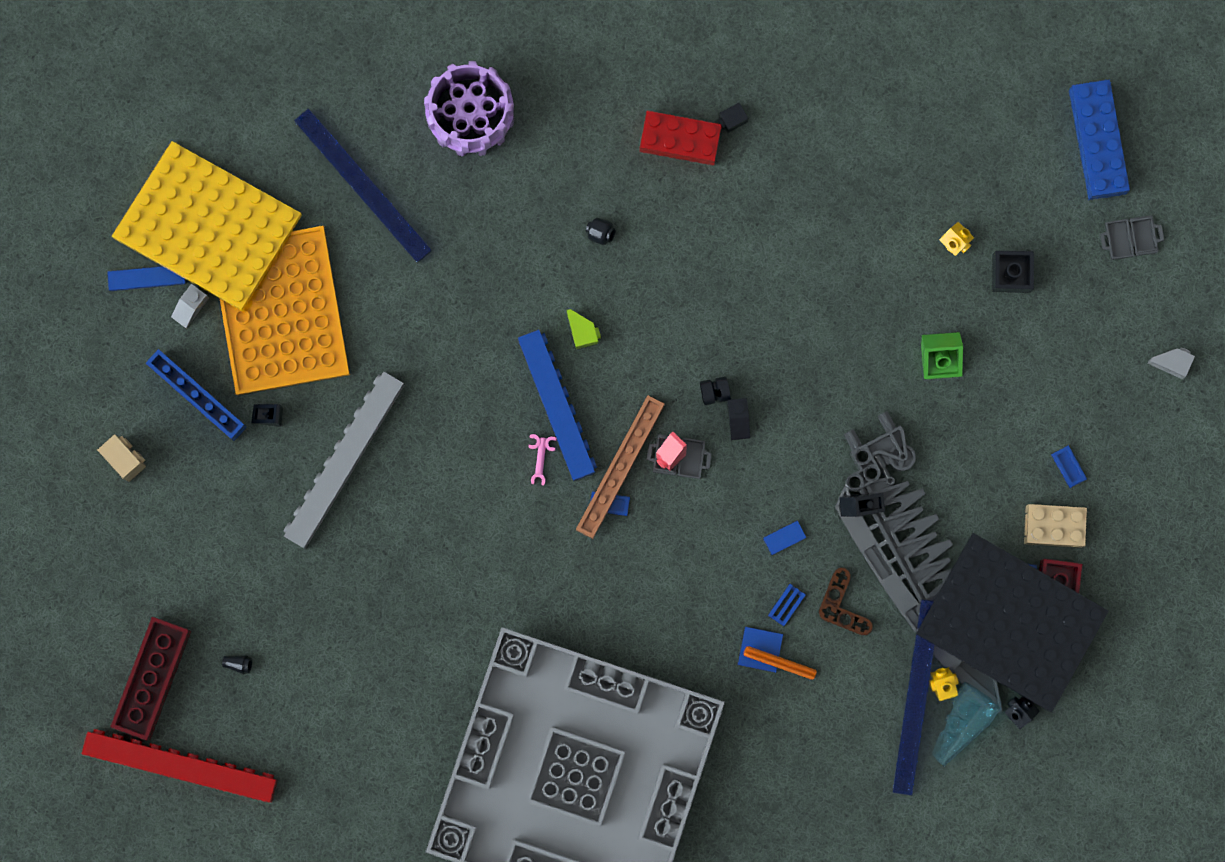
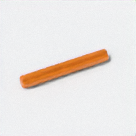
M746 646L744 650V656L808 679L813 680L816 676L817 671L807 666L750 646Z

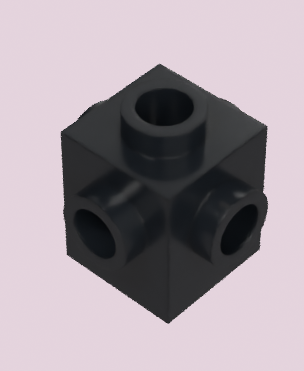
M1015 696L1007 703L1009 707L1004 713L1021 729L1031 722L1040 711L1032 701L1023 696L1020 698Z

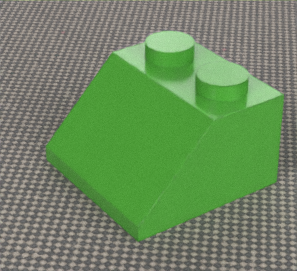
M960 332L922 335L921 351L924 379L962 377L963 343Z

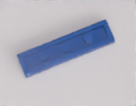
M163 266L108 272L109 291L186 284V279Z

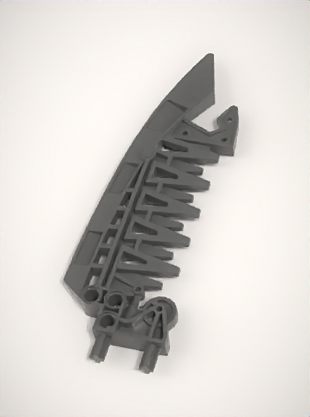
M888 411L877 416L886 432L880 437L862 445L854 429L844 434L852 449L849 454L858 471L848 476L839 497L850 496L849 491H858L859 494L883 493L885 506L900 502L901 506L888 517L885 516L884 512L871 514L875 524L870 527L867 526L862 516L841 517L839 499L835 508L882 587L916 633L952 570L935 574L951 562L950 558L934 563L930 562L953 544L951 540H947L922 548L937 536L936 532L916 538L939 520L937 514L908 523L922 512L923 508L921 506L906 512L903 511L925 495L923 488L894 497L910 484L906 481L893 485L895 479L890 476L886 466L890 464L897 471H906L914 465L916 455L914 450L906 445L905 433L901 425L896 428ZM859 452H864L867 455L865 462L858 460L857 454ZM868 469L875 470L876 478H868L866 471ZM880 469H881V471H882V473H883V475H884L885 478H880V479H879V477H880V475H881ZM851 478L858 479L859 487H851L849 480ZM877 527L884 538V541L879 544L871 530ZM914 528L915 531L900 543L895 533ZM886 544L894 557L890 560L887 559L881 549ZM927 553L928 558L913 568L909 558ZM896 561L903 575L898 576L891 563ZM904 578L906 579V581H907L908 585L910 586V588H911V590H912V592H913L915 598H914L913 595L910 593V591L907 589V587L905 586V584L902 582V579H904ZM942 579V583L927 594L922 584ZM919 637L945 668L949 667L952 674L956 673L958 681L994 712H1002L997 681Z

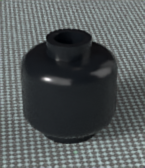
M595 218L587 224L586 232L590 241L606 245L608 242H612L616 230L612 222Z

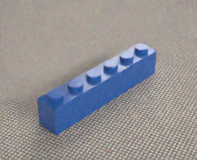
M159 349L146 362L152 370L233 441L247 428Z

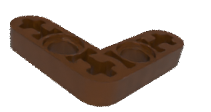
M838 568L834 571L819 608V616L826 622L856 634L867 635L872 631L871 621L839 607L851 576L847 569ZM842 571L845 572L844 576L847 577L846 580L843 579L840 585L844 586L843 589L832 585L833 581L837 584L839 577L836 574H840ZM837 589L840 592L839 599L832 600L829 597L830 590ZM830 607V611L835 614L839 610L837 622L833 621L834 616L824 617L825 613L822 610ZM848 614L851 617L850 624L843 625L840 622L841 615ZM855 617L858 618L857 623L867 622L866 626L869 629L861 632V628L856 625L855 629H852L851 626L854 623Z

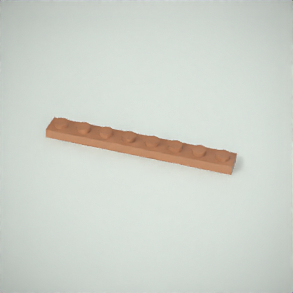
M647 395L579 522L576 531L594 539L665 406L664 403Z

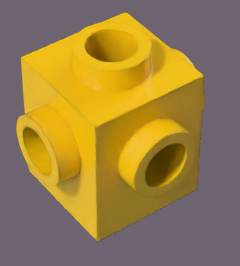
M957 222L941 237L940 241L949 252L956 256L959 252L964 254L972 246L970 242L974 237L967 228H964Z
M949 667L939 668L930 673L932 678L929 681L932 692L935 691L939 701L958 696L956 685L959 684L956 673L952 674Z

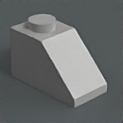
M191 284L179 299L171 318L187 329L209 300V297Z
M1177 348L1152 357L1147 364L1183 379L1186 377L1195 356L1191 355V351L1185 348Z

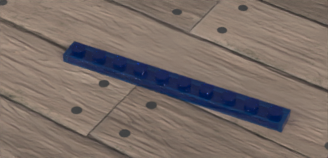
M309 108L294 120L298 127L416 263L432 251Z
M921 600L917 630L933 601ZM918 635L915 637L892 790L893 793L912 795L934 652V645Z

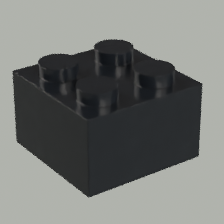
M995 251L993 253L992 292L1031 293L1034 290V251Z

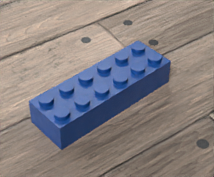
M1110 80L1072 85L1069 89L1088 199L1093 200L1126 195L1130 188Z

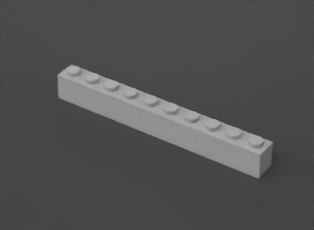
M383 372L382 375L378 374L373 384L375 387L372 392L368 391L363 399L365 401L362 408L358 407L353 417H355V420L352 424L349 423L343 432L345 434L342 441H337L334 446L335 453L332 457L329 456L323 465L325 466L322 474L320 472L314 479L315 486L312 490L309 489L303 498L305 499L302 507L300 505L294 512L295 519L292 523L289 522L283 531L285 532V538L304 549L307 548L405 386L404 383L386 372Z

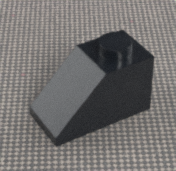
M747 398L728 400L727 409L731 440L749 439L750 425Z
M883 493L839 497L841 517H859L885 512Z

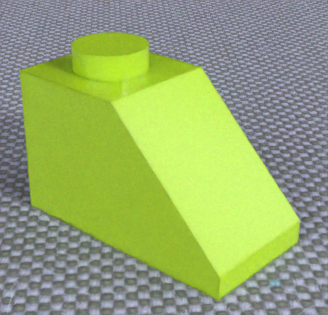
M567 310L576 349L598 344V339L601 338L599 328H595L593 322L573 310Z

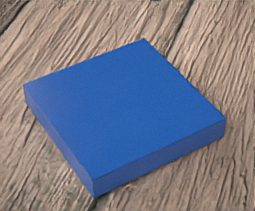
M745 627L738 665L776 673L777 667L744 656V650L746 646H750L779 657L783 634Z

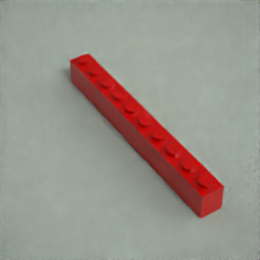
M94 729L93 732L87 731L82 755L269 803L273 800L278 781L273 779V774L263 772L262 775L255 774L254 769L244 767L243 771L236 769L237 765L226 762L224 766L217 764L218 760L206 758V761L199 760V755L188 753L187 756L180 755V750L172 748L164 751L161 750L160 745L150 743V746L142 745L143 741L131 738V742L123 740L124 736L112 734V737L106 736L105 731Z

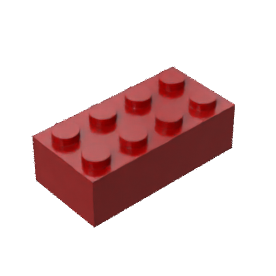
M647 111L640 143V152L714 166L722 124Z

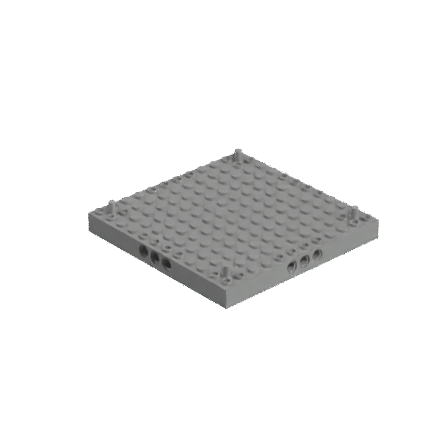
M501 628L426 853L453 862H672L724 702Z

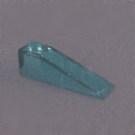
M964 682L958 690V696L953 698L952 704L954 705L950 715L947 714L946 716L947 724L944 731L940 732L932 753L942 766H946L985 730L1000 711V708L991 698L967 682Z

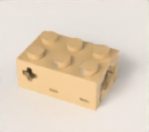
M1034 504L1026 506L1025 513L1027 514L1025 515L1024 533L1026 537H1024V544L1085 547L1087 508Z

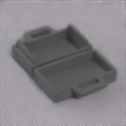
M1152 215L1130 218L1129 222L1128 219L1106 222V232L1100 234L1102 249L1109 250L1111 260L1133 257L1134 254L1135 256L1158 253L1157 243L1164 240L1162 225H1155ZM1155 228H1158L1159 239H1156ZM1106 235H1107V241H1108V246H1107V247H1106L1105 239H1104V236H1106Z
M658 434L657 444H649L647 460L654 463L653 473L675 476L677 468V476L700 479L701 470L710 468L712 453L704 450L705 441L683 438L682 441L687 444L686 456L670 471L667 468H662L656 461V452L668 436ZM652 447L656 448L655 459L651 458ZM704 454L707 455L706 466H702Z

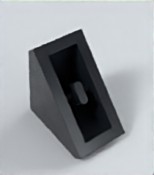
M254 404L251 423L281 427L283 407L280 404Z

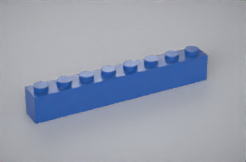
M540 330L518 337L519 344L573 482L595 474L596 463L593 457L589 458L588 456L589 445L586 439L582 440L580 433L583 430L580 423L574 420L573 415H576L573 405H569L566 398L569 397L565 386L561 387L559 382L562 377L559 369H554L552 364L555 362L552 351L548 352L545 346L548 344L545 333L541 334Z

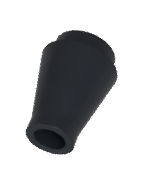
M247 655L224 656L222 667L244 675L245 673H250L252 669V658H248Z

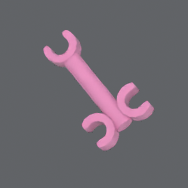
M532 434L530 438L536 439L537 443L529 445V448H538L536 471L531 478V483L534 484V480L539 477L542 479L541 485L544 486L543 468L546 449L555 451V448L550 447L548 443L556 441L557 438L552 436L539 438L537 435Z

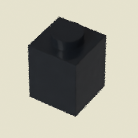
M740 103L720 112V119L717 120L719 124H722L721 129H726L727 133L748 123V117Z

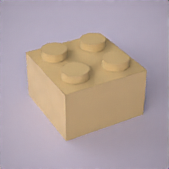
M114 434L98 451L123 479L130 482L146 467L143 463L145 459L139 452L130 449L133 446L123 436L118 437Z

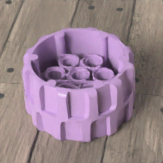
M469 61V65L461 66L451 64L447 66L448 71L440 77H434L431 80V89L428 96L424 98L429 129H431L442 147L447 146L455 150L459 156L476 152L480 156L486 155L487 149L496 144L501 145L504 142L507 131L510 127H513L514 103L511 89L508 83H505L499 77L497 70L493 67H490L488 70L478 66L476 61ZM466 79L479 80V82H473L469 89H466L462 84H454ZM489 84L501 94L500 102L496 103L494 98L486 97L485 87ZM477 88L483 91L479 96H475L472 93ZM445 89H448L452 101H446L442 108H438L437 101ZM457 90L464 92L460 98H456L453 95ZM489 103L494 108L491 111H486L483 108L484 105ZM471 105L475 110L472 113H467L465 108ZM450 107L456 109L452 115L446 114V110ZM497 110H501L503 117L496 128L492 130L488 118L495 116ZM440 116H443L447 121H453L454 131L450 134L438 125L437 121L440 120ZM482 120L486 123L483 128L476 127L478 121ZM463 122L467 124V127L464 130H459L457 125ZM471 129L479 135L485 134V136L476 139H460V137L468 135Z

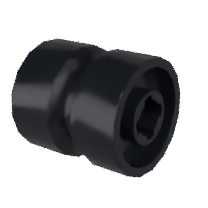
M726 376L715 378L714 382L710 379L700 381L704 406L715 404L716 400L719 402L731 400Z

